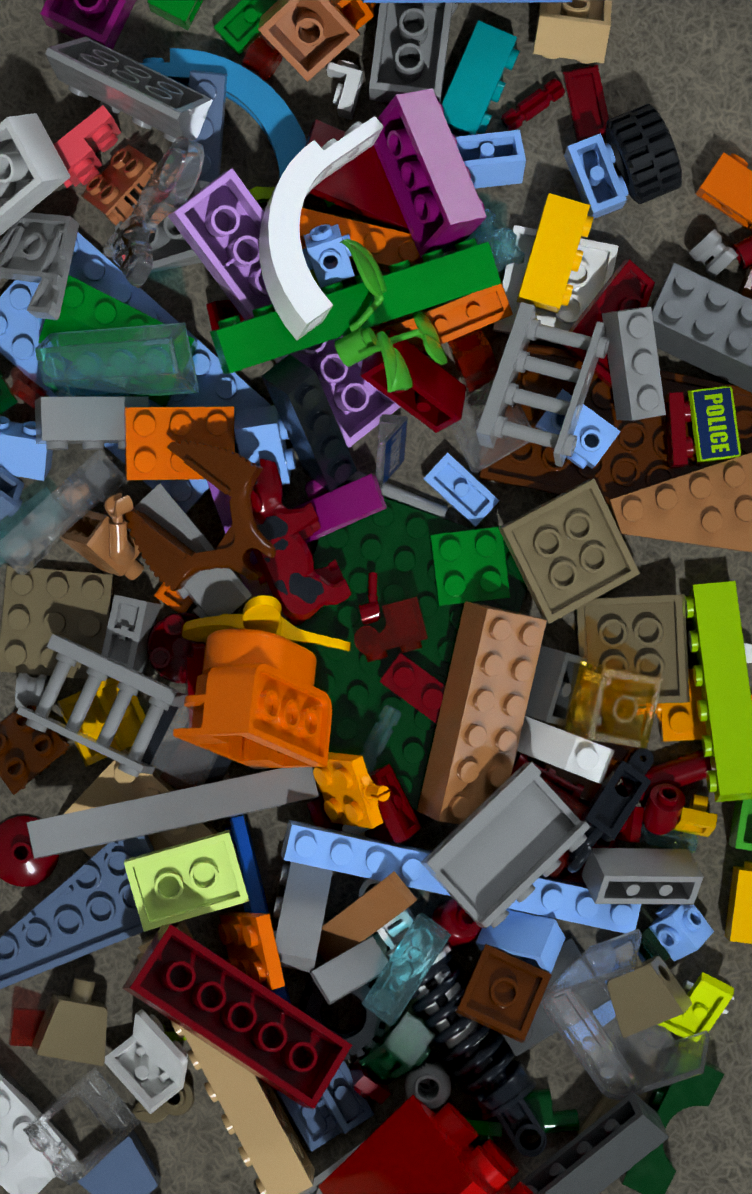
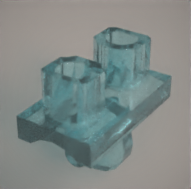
M485 209L487 218L466 240L475 238L477 244L489 241L498 272L508 264L524 263L525 253L516 246L517 235L511 229H499L495 225L496 215L490 209Z

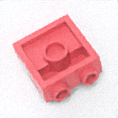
M104 105L53 144L71 176L63 183L66 188H69L72 184L74 187L80 183L86 185L98 175L99 171L97 169L102 164L95 153L99 150L101 152L109 150L118 141L116 136L121 131Z

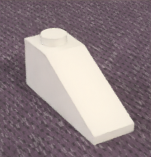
M527 716L524 718L517 748L518 752L600 784L604 781L615 752L608 747Z

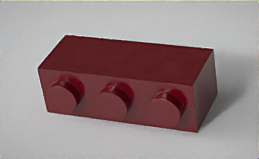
M392 329L385 332L389 338L399 335ZM407 340L395 343L393 346L403 356L410 372L413 386L408 390L387 392V378L381 351L363 359L360 376L435 433L462 419L466 386Z

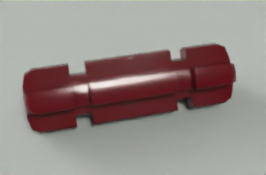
M556 78L551 79L544 84V89H537L516 104V109L511 108L502 114L501 120L504 126L509 131L516 130L522 126V121H529L550 106V101L555 102L564 96L565 89L561 82Z

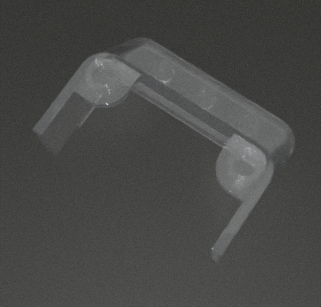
M639 929L588 947L547 988L543 1000L545 1013L603 1095L614 1100H623L631 1092L639 1095L703 1074L710 1034L706 1030L675 1041L671 1033L660 1025L652 1026L623 1038L605 981L634 971L642 933Z

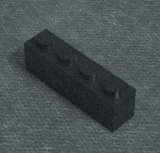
M288 354L263 374L262 378L281 421L287 430L305 474L329 492H332L357 472V469L316 372Z

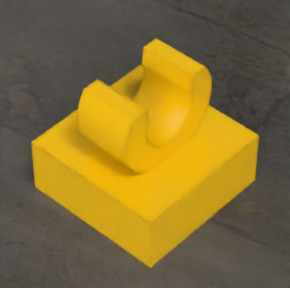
M694 794L693 800L690 799L689 808L683 807L678 823L673 830L709 837L716 828L718 815L706 812L708 797Z

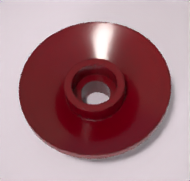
M16 816L0 824V878L11 885L20 887L36 885L44 881L57 865L59 854L38 859L33 857L27 822L40 820L36 817ZM18 846L27 848L28 856L25 859H21L16 855Z

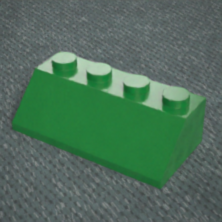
M68 275L59 319H45L38 341L39 344L144 397H149L150 400L163 407L167 406L198 346L194 338Z

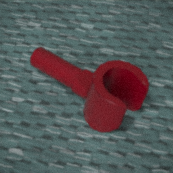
M375 572L368 573L369 603L358 605L363 624L377 622L380 619L377 573Z

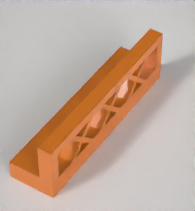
M502 284L420 310L429 318L436 329L440 345L513 315ZM414 313L371 327L376 336L380 331L386 332L389 329L394 330L400 335L418 328L414 321ZM412 337L406 339L421 352L426 351L421 338Z

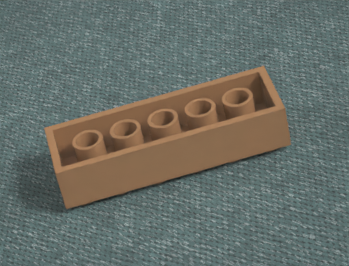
M470 602L464 603L417 809L418 812L439 822L461 824L511 776L547 620L521 612Z

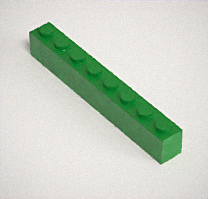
M472 238L456 243V251L445 255L442 249L421 255L423 262L412 266L409 259L389 265L390 273L383 275L387 291L382 293L384 301L361 327L366 329L501 284L489 241L477 244L476 239ZM360 275L354 277L356 281L354 285L343 288L342 282H337L320 288L333 306L321 324L297 341L283 324L273 304L252 310L254 317L244 321H240L239 315L218 321L219 329L210 331L223 374L233 373L351 333L349 325L356 322L373 303L374 295L367 289Z

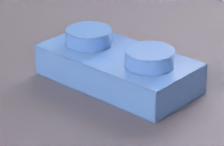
M448 452L423 478L474 527L500 501Z

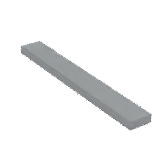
M312 767L280 768L27 822L33 857L38 859L318 798L319 795Z

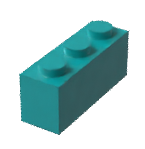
M478 20L442 103L444 116L451 133L458 136L476 135L478 133L485 134L492 115L487 113L491 101L499 102L506 85L505 82L500 80L505 69L512 71L520 53V50L515 49L516 36Z

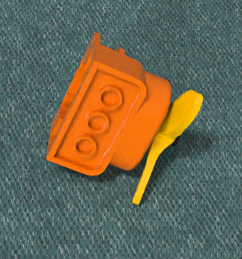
M266 595L250 599L244 606L243 614H222L187 621L183 625L182 636L191 641L206 643L202 675L197 676L195 695L186 696L184 706L193 710L192 727L173 729V736L253 769L327 767L332 721L331 699L326 692L314 687L317 664L315 654L295 642L313 643L350 651L351 642L298 629L281 616V603L276 598Z

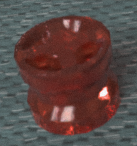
M259 36L247 51L242 66L248 70L254 69L259 73L260 78L266 82L280 65L283 56L276 48L268 45L267 39Z

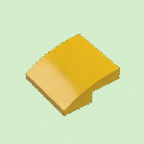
M108 678L106 681L101 682L79 730L80 732L96 740L98 739L120 690L117 688L119 681ZM81 691L57 702L66 724ZM132 696L110 745L119 751L133 745L145 718L137 696ZM75 742L86 767L107 758V756Z

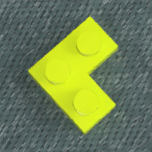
M704 972L700 974L687 994L692 1002L688 1010L682 1015L657 1024L700 1046L734 995V987Z

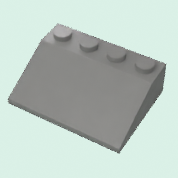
M88 37L50 46L45 53L58 80L69 85L68 90L81 97L91 96L101 101L100 106L104 105L108 111L114 113L122 111L132 116V122L146 129L154 127L164 132L163 137L172 143L183 145L198 138L213 99Z

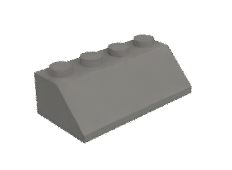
M161 483L133 508L148 515L195 553L215 550ZM226 568L200 571L190 578L182 589L176 590L182 599H185L187 596L191 598L196 605L193 612L197 618L235 614L252 597V594L231 569Z

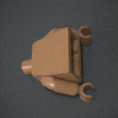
M88 484L72 487L67 493V498L75 511L71 513V517L60 530L57 537L101 571L120 577L124 575L129 580L139 577L144 569V564L137 559L140 554L139 546L135 545L134 539L127 534V522L123 520L122 516L133 510L131 497L128 495L122 497L120 492L109 497L104 504L109 515L107 516L84 509L83 504L93 500Z

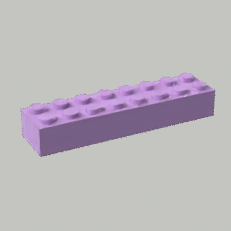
M231 168L167 216L244 320L254 317L252 310L272 304L262 277L259 259V236L264 211L233 168ZM342 337L290 353V355L316 372L348 448L401 407L360 376L363 360L350 367H347L342 362L335 348V341ZM287 355L275 358L274 360L278 363Z

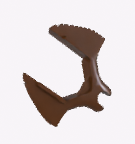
M177 441L171 442L167 446L170 451L224 494L232 497L229 504L233 524L215 550L195 553L148 515L133 509L124 514L125 519L129 521L127 528L131 529L129 533L132 538H135L134 543L139 546L138 550L142 552V558L146 559V565H149V569L154 572V576L159 577L160 582H165L166 587L170 586L172 591L182 589L187 581L198 572L216 568L232 569L249 580L259 579L262 574L250 562L251 551L255 548L270 558H274L276 555L275 546L259 531L253 515L251 494L263 467L256 465L243 456L241 457L236 452L234 454L231 450L227 451L225 448L219 449L216 446H205L202 443L197 445L196 442L192 441L190 443L181 441V444Z

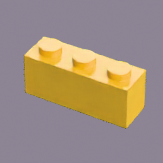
M548 193L516 302L535 305L536 308L556 314L560 310L561 305L568 306L573 290V285L567 284L571 270L578 272L584 252L577 250L581 236L588 238L594 218L587 215L590 208L589 204Z

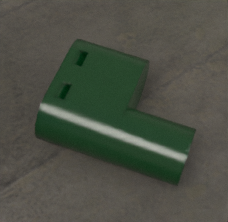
M550 1088L532 1090L526 1096L545 1126L546 1134L579 1131L577 1109L553 1111ZM534 1129L525 1130L526 1136L539 1134Z

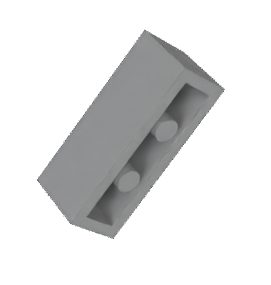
M651 307L602 313L605 335L610 338L607 355L616 419L633 421L666 415Z
M40 397L35 400L36 444H46V450H67L68 444H82L83 450L104 449V443H118V449L125 450L124 408L149 407V397Z
M593 848L592 853L586 860L581 875L595 904L694 905L704 878L689 849Z
M291 862L290 865L283 864L279 885L286 886L284 897H276L273 918L279 919L277 931L273 930L281 967L310 973L314 970L333 873L332 870Z

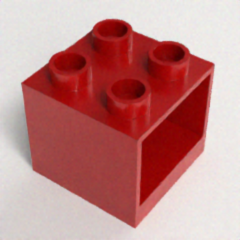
M414 1095L398 1108L318 1186L322 1194H534L521 1181L511 1189L507 1182L519 1170L509 1156L494 1141L488 1139L482 1146L478 1145L476 1148L470 1144L478 1137V1133L454 1106L447 1103L435 1114Z

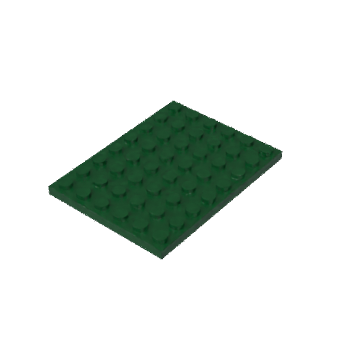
M342 483V484H341L340 486H338L337 488H340V487H342V486H344V485H346V484H343V483ZM384 498L386 509L319 538L313 555L314 569L325 567L335 559L349 586L351 595L348 599L337 605H324L311 618L295 626L307 632L351 642L350 651L313 643H295L315 654L317 664L314 687L326 692L331 699L332 721L329 752L363 756L368 773L390 764L411 808L417 810L437 724L379 681L399 653H401L446 686L464 603L439 606L430 535L475 529ZM503 540L510 598L470 603L519 612L527 586ZM375 572L377 573L380 619L377 622L363 624L358 605L369 603L368 573Z

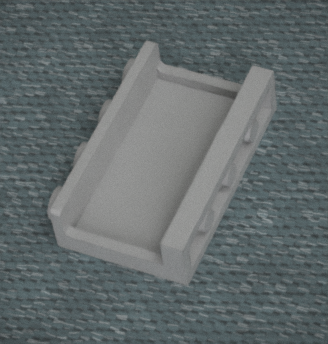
M533 762L524 763L420 862L474 922L482 928H487L490 925L495 928L509 915L506 909L515 900L519 903L525 900L535 890L533 883L542 874L545 877L552 874L561 864L559 858L568 849L571 852L575 851L587 839L584 833L589 830V824L586 821H581L539 776L542 772Z

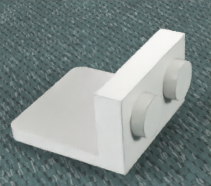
M141 1009L135 1014L133 1035L106 1055L104 1063L142 1106L152 1114L183 1089L188 1054L178 1041L174 1040L172 1042L164 1033V1027L157 1017L152 1014L149 1016Z

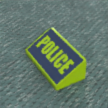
M722 386L688 391L697 462L740 457L741 449L732 387Z

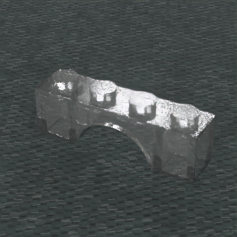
M98 449L0 541V555L18 574L25 575L51 551L55 543L88 511L103 503L126 481V475L101 449Z

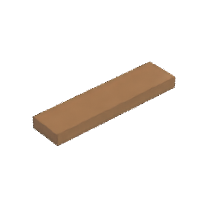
M393 871L322 925L317 952L326 963L360 944L417 901V898L396 872Z

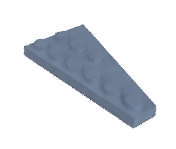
M148 835L106 844L0 937V989L144 932L124 866V860L155 851Z

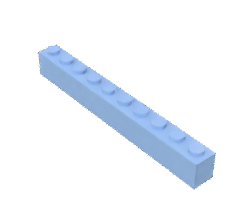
M293 820L288 821L281 856L285 861L382 881L395 871L407 887L451 896L420 863L432 852L431 850L399 843L395 844L394 842ZM541 875L533 883L535 890L520 903L515 900L508 907L513 910L634 935L641 904H595L586 884Z

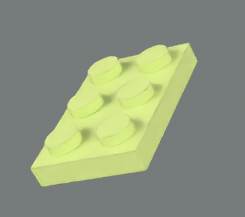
M229 830L124 860V866L144 932L159 928L162 925L176 923L249 902Z

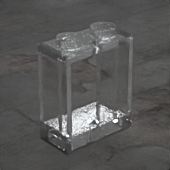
M93 1068L76 1080L28 1124L23 1131L29 1137L32 1147L41 1152L52 1165L55 1175L70 1186L85 1177L140 1124V1121L100 1072ZM76 1095L80 1097L110 1134L80 1163L47 1123Z

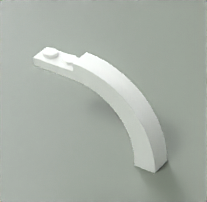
M375 116L363 124L360 121L354 123L339 141L333 138L321 148L313 140L304 147L281 175L265 208L259 236V259L262 277L277 314L296 341L321 324L333 306L312 277L302 251L300 215L304 199L321 181L374 145L384 128Z

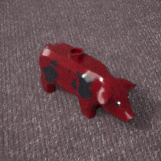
M259 458V463L263 470L258 476L251 494L253 515L259 531L275 546L276 555L274 558H270L254 548L253 552L258 563L253 566L262 574L258 579L260 585L268 583L273 597L281 603L282 613L288 617L292 625L298 626L311 618L324 605H337L345 601L351 595V591L335 559L325 567L314 569L312 554L304 541L321 529L312 503L309 502L302 508L287 509L282 505V482L276 462Z

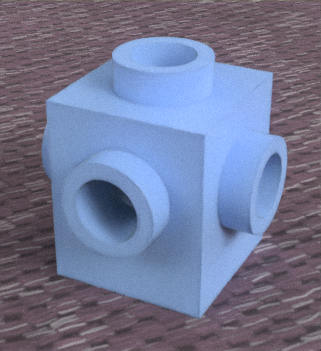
M328 224L320 225L313 228L309 234L303 235L306 248L302 249L309 270L314 269L320 288L355 276L349 258L352 256L351 252L344 244L340 243L344 239H350L349 234L342 236L338 224L333 226Z
M664 904L655 912L658 917L648 927L674 962L697 951L714 932L695 905Z

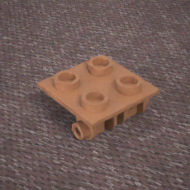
M128 144L112 156L110 165L101 174L96 175L88 182L86 191L81 197L104 213L116 226L120 221L124 223L135 211L124 198L126 197L136 207H139V202L130 194L132 189L146 200L147 195L137 184L147 193L151 194L162 182L160 178L164 175V172L156 165L155 161Z

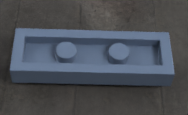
M197 70L190 71L189 88L213 99L198 138L187 144L185 143L182 179L212 182L220 176L228 74Z

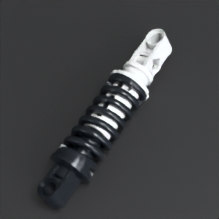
M366 878L359 890V897L366 893V888L369 885L378 884L380 881ZM407 908L377 930L386 945L390 947V950L386 953L389 961L393 960L399 970L392 979L393 984L397 985L402 995H410L412 999L417 997L418 1000L412 1004L411 1009L415 1013L425 1010L428 1014V1017L422 1020V1026L424 1029H430L435 1026L438 1033L432 1037L433 1044L439 1046L445 1042L449 1049L442 1054L443 1060L450 1062L460 1056L464 1061L453 1069L452 1074L455 1078H461L468 1073H471L474 1077L464 1084L463 1091L467 1095L478 1091V1095L475 1097L476 1101L473 1104L478 1119L484 1121L496 1116L520 1154L527 1157H535L541 1154L547 1144L545 1126L526 1098L535 1088L536 1081L526 1073L521 1062L512 1061L514 1053L509 1045L502 1044L503 1034L456 1013L469 981L459 980L463 973V969L459 964L447 965L452 958V948L450 945L445 944L437 947L433 940L430 939L432 933L429 928L420 929L412 912ZM527 1129H534L540 1134V1138L533 1144H527L521 1140L520 1135Z

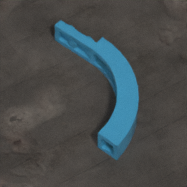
M170 48V62H164L162 58L152 57L145 58L143 63H140L188 86L190 71L192 70L228 74L226 98L244 109L266 134L278 162L280 177L289 163L305 147L307 140L304 132L285 101L271 86L242 65L208 52Z

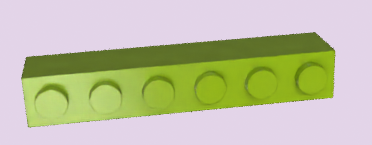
M736 581L694 584L689 596L685 597L686 618H692L693 631H689L688 634L689 647L691 652H696L698 665H693L695 687L701 686L702 700L697 701L698 717L700 722L705 721L707 735H702V750L704 757H710L711 770L706 772L708 792H714L715 802L752 799V700Z

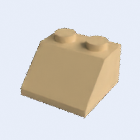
M612 0L539 2L533 54L542 55L548 59H557L559 57L575 59L585 64L594 62L604 63L611 27Z

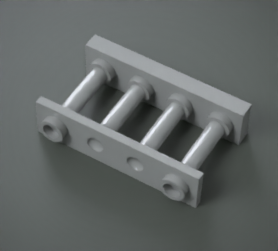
M521 302L476 431L479 444L494 449L497 437L503 438L505 435L554 448L555 465L563 467L566 456L572 457L576 447L577 436L573 434L598 359H604L608 351L610 338L605 335L604 323L597 321L592 337L541 324V320H538L536 316L535 305ZM539 338L586 350L587 353L582 368L578 369L530 356V352H527L530 340L536 341ZM527 370L576 383L571 401L519 389V385L516 384L519 372L525 373ZM515 403L564 415L565 419L560 434L509 422L508 418L504 417L508 405L513 406Z
M52 634L46 647L58 652L55 657L58 662L36 710L19 707L17 714L28 718L25 724L33 729L44 733L47 728L119 762L118 769L129 775L138 777L140 773L153 774L155 767L141 760L164 710L168 711L170 705L182 708L185 697L188 695L65 637ZM79 662L88 666L86 673L89 675L65 725L50 718L49 714L71 666L75 667L76 663ZM109 676L119 681L117 688L120 690L96 740L79 730L101 682L106 681ZM141 691L150 696L148 702L151 705L129 754H126L110 745L132 696H137L138 692Z

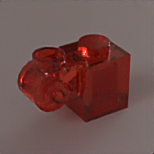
M417 597L382 606L386 620V626L382 632L378 633L371 626H363L358 629L354 636V643L357 649L364 653L367 662L388 657L386 650L400 646L402 653L422 648L421 640L428 639Z

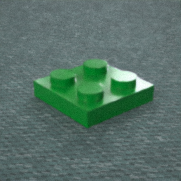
M499 527L430 535L439 606L510 598L504 542L498 529Z

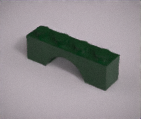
M681 1049L678 1056L672 1055L664 1071L667 1078L662 1088L658 1086L655 1088L648 1105L659 1114L666 1129L672 1117L681 1110L692 1106H709L724 1073L719 1067ZM662 1143L658 1148L636 1163L629 1171L621 1175L619 1179L623 1185L641 1194H665L676 1173V1169L666 1157Z

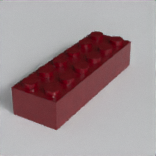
M171 924L161 926L122 987L305 1108L314 1109L352 1047V1044Z

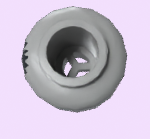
M423 1059L415 1062L409 1067L405 1075L404 1086L408 1099L414 1095L430 1110L440 1107L446 1102L451 1091V1080L447 1069L443 1064L432 1059Z

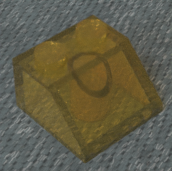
M581 660L565 730L588 740L647 749L663 679L611 665Z

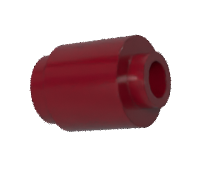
M667 783L658 784L652 788L643 814L644 825L648 831L656 835H665L676 827L685 805V796L679 788Z

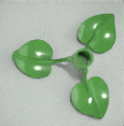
M344 239L340 243L344 244L351 252L365 286L374 295V301L356 322L349 325L351 333L335 341L336 351L347 367L381 351L387 378V392L408 390L413 386L412 378L403 356L394 348L393 344L412 337L421 338L428 355L436 363L444 365L448 363V360L440 345L437 331L422 311H417L413 314L418 329L391 338L383 331L377 333L376 336L370 327L363 329L361 326L384 301L382 293L386 292L387 288L380 267L373 255L360 243Z

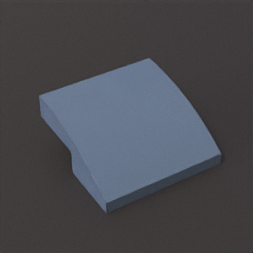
M344 1060L314 1109L302 1107L274 1088L290 1120L310 1152L340 1133H347L374 1115L366 1099L354 1090L352 1076Z

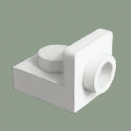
M338 60L337 64L329 62L326 69L328 77L345 82L344 84L338 83L333 104L338 105L339 117L352 120L364 80L363 71L357 70L358 66L349 61Z

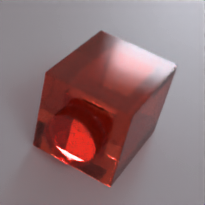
M481 329L447 342L459 376L469 392L485 388L494 382L498 366L491 345Z

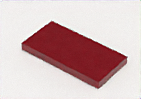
M315 120L311 126L305 147L315 140L322 148L333 138L339 141L344 137L345 132ZM374 145L325 178L309 192L388 227L410 234Z

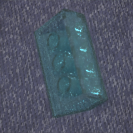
M185 322L50 333L35 348L42 381L57 397H149L199 392Z

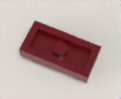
M683 392L668 393L664 399L669 468L683 467L688 464V458L693 457L692 437H686L685 422H690L691 420L690 402L684 401Z
M399 653L379 682L437 724L445 685L406 656Z

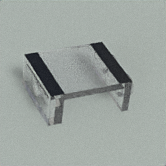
M170 705L168 711L164 710L141 761L193 786L228 780L232 772L228 769L232 761L231 759L173 736V729L192 727L193 710L184 705L182 708Z

